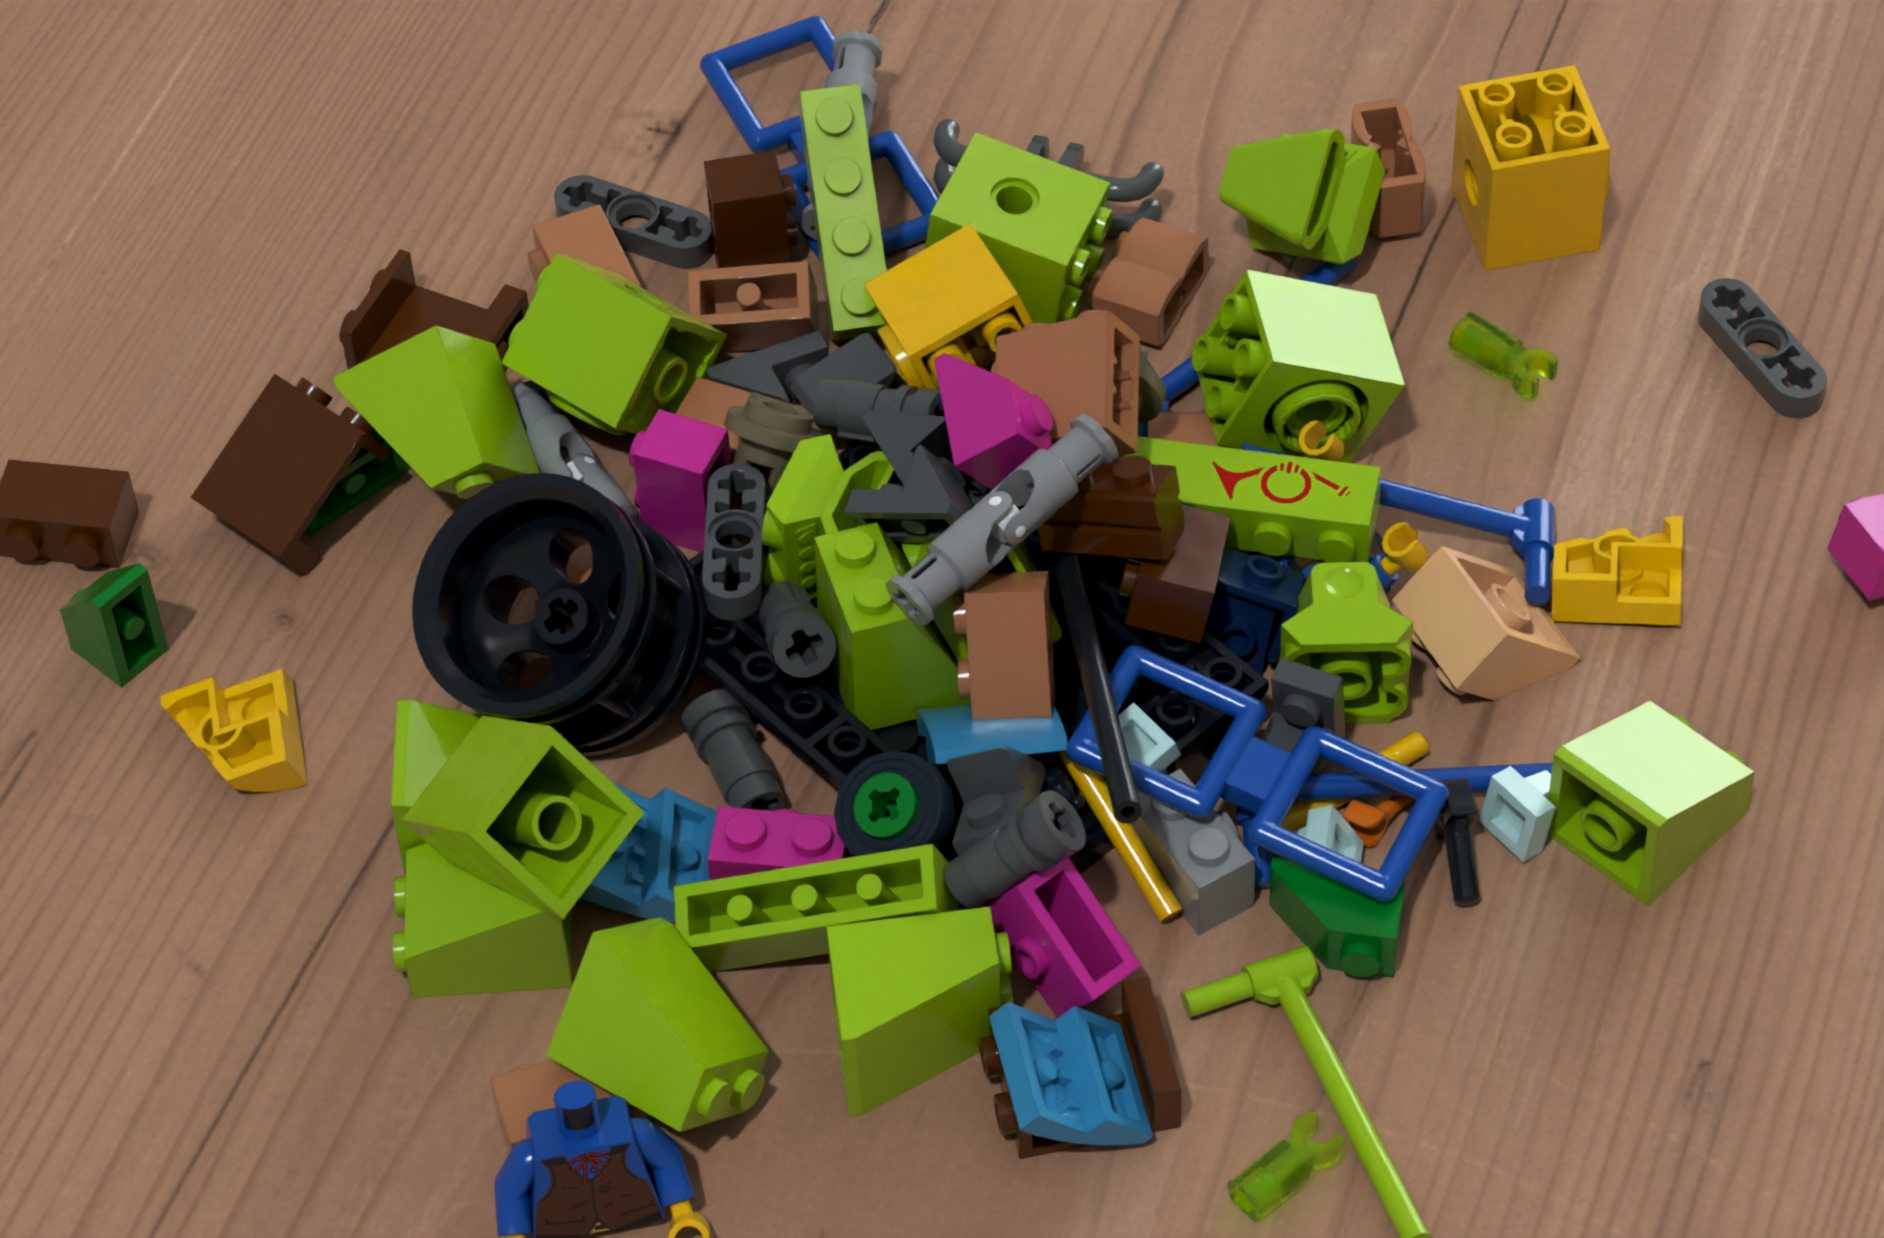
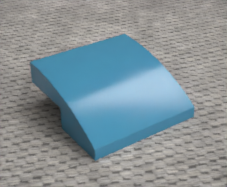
M971 704L915 710L918 736L926 738L927 757L930 764H945L951 758L1002 747L1012 748L1026 755L1067 750V736L1055 706L1053 707L1052 718L972 720Z
M615 784L645 813L580 898L630 915L648 919L662 917L671 923H675L674 886L710 880L707 859L717 811L667 788H663L654 797L648 799Z
M1007 1002L989 1016L1020 1131L1052 1140L1088 1145L1144 1144L1154 1137L1120 1023L1077 1006H1073L1054 1020L1010 1002Z

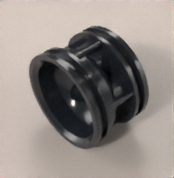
M534 473L511 477L483 489L468 499L446 520L429 545L422 560L413 593V628L419 653L432 677L448 694L484 716L551 726L558 733H561L562 737L583 756H596L623 749L643 739L663 724L677 709L690 690L700 669L705 652L708 630L707 605L700 579L685 554L665 536L637 518L629 516L624 509L596 489L579 480L563 475ZM590 544L593 553L591 574L583 583L572 584L567 576L568 560L580 546ZM526 588H534L540 598L535 618L525 624L511 625L508 617L519 592ZM550 657L552 669L546 679L535 687L521 690L520 680L525 667L536 658Z

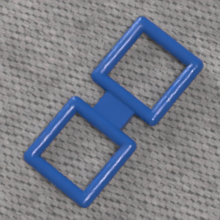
M812 16L706 54L700 61V69L752 152H768L787 145L796 158L798 164L780 170V175L791 173L794 184L796 209L788 211L790 215H795L798 228L820 262L817 240L808 236L801 228L803 209L809 205L810 201L802 187L807 186L808 173L800 116L798 115L764 128L729 72L730 70L812 41L830 71L833 72L835 61L832 58V50L836 36L824 18ZM885 131L868 138L871 162L883 157L887 158L923 216L881 231L884 255L926 240L930 214L940 198L900 135L895 131Z
M1131 645L1123 651L1109 674L1117 712L1139 675L1235 718L1195 787L1129 758L1137 791L1196 818L1207 817L1212 812L1219 798H1223L1256 813L1248 827V838L1253 844L1380 902L1391 901L1396 896L1448 799V788L1443 782L1318 726L1307 727L1302 732L1292 752L1289 753L1255 737L1267 716V708L1262 701L1143 647ZM1088 708L1068 741L1066 754L1071 761L1105 776ZM1319 756L1416 799L1378 871L1280 827Z

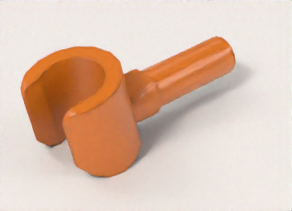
M1393 796L1386 801L1380 802L1377 807L1358 799H1353L1344 812V819L1349 821L1348 824L1363 840L1364 846L1375 847L1380 843L1386 831L1388 821L1398 811L1412 802L1414 798L1409 796Z

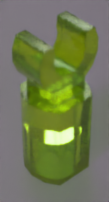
M1472 312L1467 313L1454 326L1450 335V351L1501 380L1505 377L1511 380L1513 389L1525 398L1535 399L1538 395L1539 378L1531 373L1541 374L1549 380H1553L1557 375L1558 360L1552 353L1543 349H1527L1523 347L1520 339Z
M1313 1110L1302 1114L1296 1119L1292 1127L1291 1138L1287 1141L1284 1139L1278 1140L1228 1182V1194L1233 1204L1252 1221L1255 1222L1262 1219L1309 1180L1312 1169L1323 1170L1332 1167L1340 1160L1344 1150V1137L1339 1132L1325 1143L1317 1144L1308 1140L1318 1131L1319 1115Z

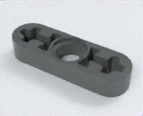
M588 175L570 177L561 182L555 190L554 199L557 217L600 204L622 249L682 269L699 267L705 264L714 253L710 219L699 211ZM631 215H641L649 219L647 224L639 228H625L619 224L622 219Z
M1730 278L1717 279L1708 283L1701 292L1698 322L1706 334L1777 413L1789 418H1806L1818 412L1823 404L1827 381L1826 373L1821 365L1747 284ZM1735 309L1738 310V311H1737V316H1736V314H1735L1732 310H1735ZM1762 340L1773 344L1778 351L1770 355H1758L1749 351L1745 345L1752 341ZM1787 381H1788L1792 386L1786 387Z
M730 464L716 470L709 478L702 571L703 594L709 613L719 619L731 621L751 616L759 609L762 603L765 545H763L761 538L763 520L767 510L766 487L762 473L758 469L746 464ZM733 493H742V510H731L730 501ZM731 534H741L751 539V542L746 546L735 549L723 547L718 543L723 537ZM727 573H739V584L736 591H727Z

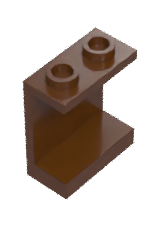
M399 249L386 269L379 270L374 276L370 291L357 309L348 312L342 322L339 338L343 344L347 368L350 369L436 325L494 343L502 362L509 348L510 334L516 324L524 318L529 308L527 292L505 284L489 308L485 309L416 286L410 252ZM503 365L504 371H506L508 368L505 365Z
M274 374L190 498L307 575L321 555L299 540L361 447L382 461H385L391 451L371 437L376 430L363 416L346 406L339 416L327 408L333 397L302 377L295 387Z
M1149 978L1122 982V1013L1105 1016V1018L1121 1024L1152 1133L1181 1127V1087ZM1002 1006L989 1008V1036L979 1038L978 1042L984 1074L987 1079L998 1077L1002 1093L993 1095L995 1114L1001 1135L1013 1133L1019 1159L1089 1146L1088 1144L1052 1140L1020 1131L989 1018L991 1014Z

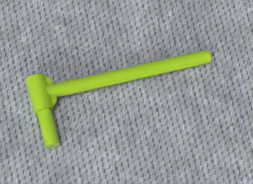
M1307 945L1244 965L1239 973L1181 992L1184 1009L1190 1018L1247 998L1270 1005L1280 1003L1399 1237L1431 1238L1306 995L1310 993L1315 981L1318 980L1317 965Z

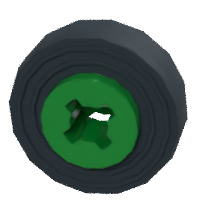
M887 751L868 757L849 773L838 791L834 816L837 834L850 854L855 857L933 844L940 852L951 834L956 810L952 789L938 768L913 753ZM886 809L890 812L889 817H885Z

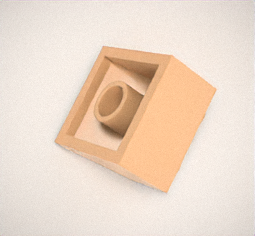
M1440 546L1392 599L1401 614L1413 621L1412 640L1420 647L1428 650L1439 666L1435 671L1439 679L1450 690L1459 695L1470 693L1494 701L1569 669L1580 659V656L1541 605L1531 604L1525 599V583L1515 570L1444 546Z

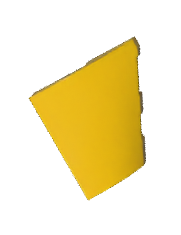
M1683 516L1663 518L1662 532L1641 537L1632 535L1627 527L1606 531L1605 534L1597 538H1577L1554 544L1552 576L1553 622L1680 626Z
M282 668L223 689L213 677L160 696L161 706L177 722L190 740L209 759L215 769L233 789L250 792H276L308 785L293 681Z

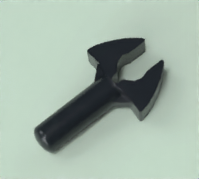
M1467 779L1441 780L1447 786L1449 796L1435 822L1436 838L1445 839L1453 900L1458 905L1468 906L1475 904L1480 899L1470 829L1473 818L1477 815L1476 805Z

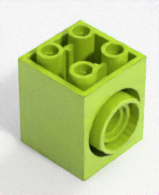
M975 132L930 214L925 249L971 223L1019 294L1033 323L1052 324L1076 318L1084 296V291L1080 287L1084 280L1091 281L1095 272L1100 270L1106 250L1097 245L1102 244L1113 218L1114 211L1105 207L1110 182Z
M555 253L551 263L543 269L538 277L536 294L524 318L516 324L510 334L509 348L502 360V364L551 391L549 395L550 401L562 410L599 429L618 436H626L628 432L637 434L641 430L646 431L659 409L676 414L697 377L706 379L705 368L713 365L727 334L613 271Z
M1246 270L1233 291L1224 297L1220 311L1204 335L1197 338L1192 350V366L1197 371L1204 396L1205 412L1210 418L1216 443L1221 446L1240 449L1241 444L1246 443L1292 456L1303 457L1305 453L1299 445V434L1306 424L1318 420L1327 427V433L1319 442L1317 449L1322 448L1328 438L1335 434L1344 444V455L1339 462L1351 463L1405 386L1376 294L1253 270Z

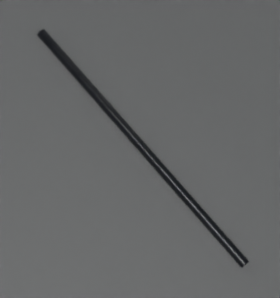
M1051 552L1114 816L1121 823H1133L1140 818L1142 808L1079 556L1075 553Z

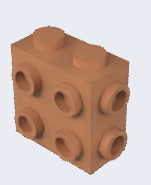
M1087 310L1081 312L1077 318L1052 324L1031 323L1024 326L1021 331L996 336V362L993 363L991 372L1009 379L1029 394L1039 396L1046 403L1053 418V429L1050 430L1052 445L1071 429L1070 422L1081 413H1084L1097 421L1112 438L1118 449L1119 456L1137 453L1140 336L1109 310Z

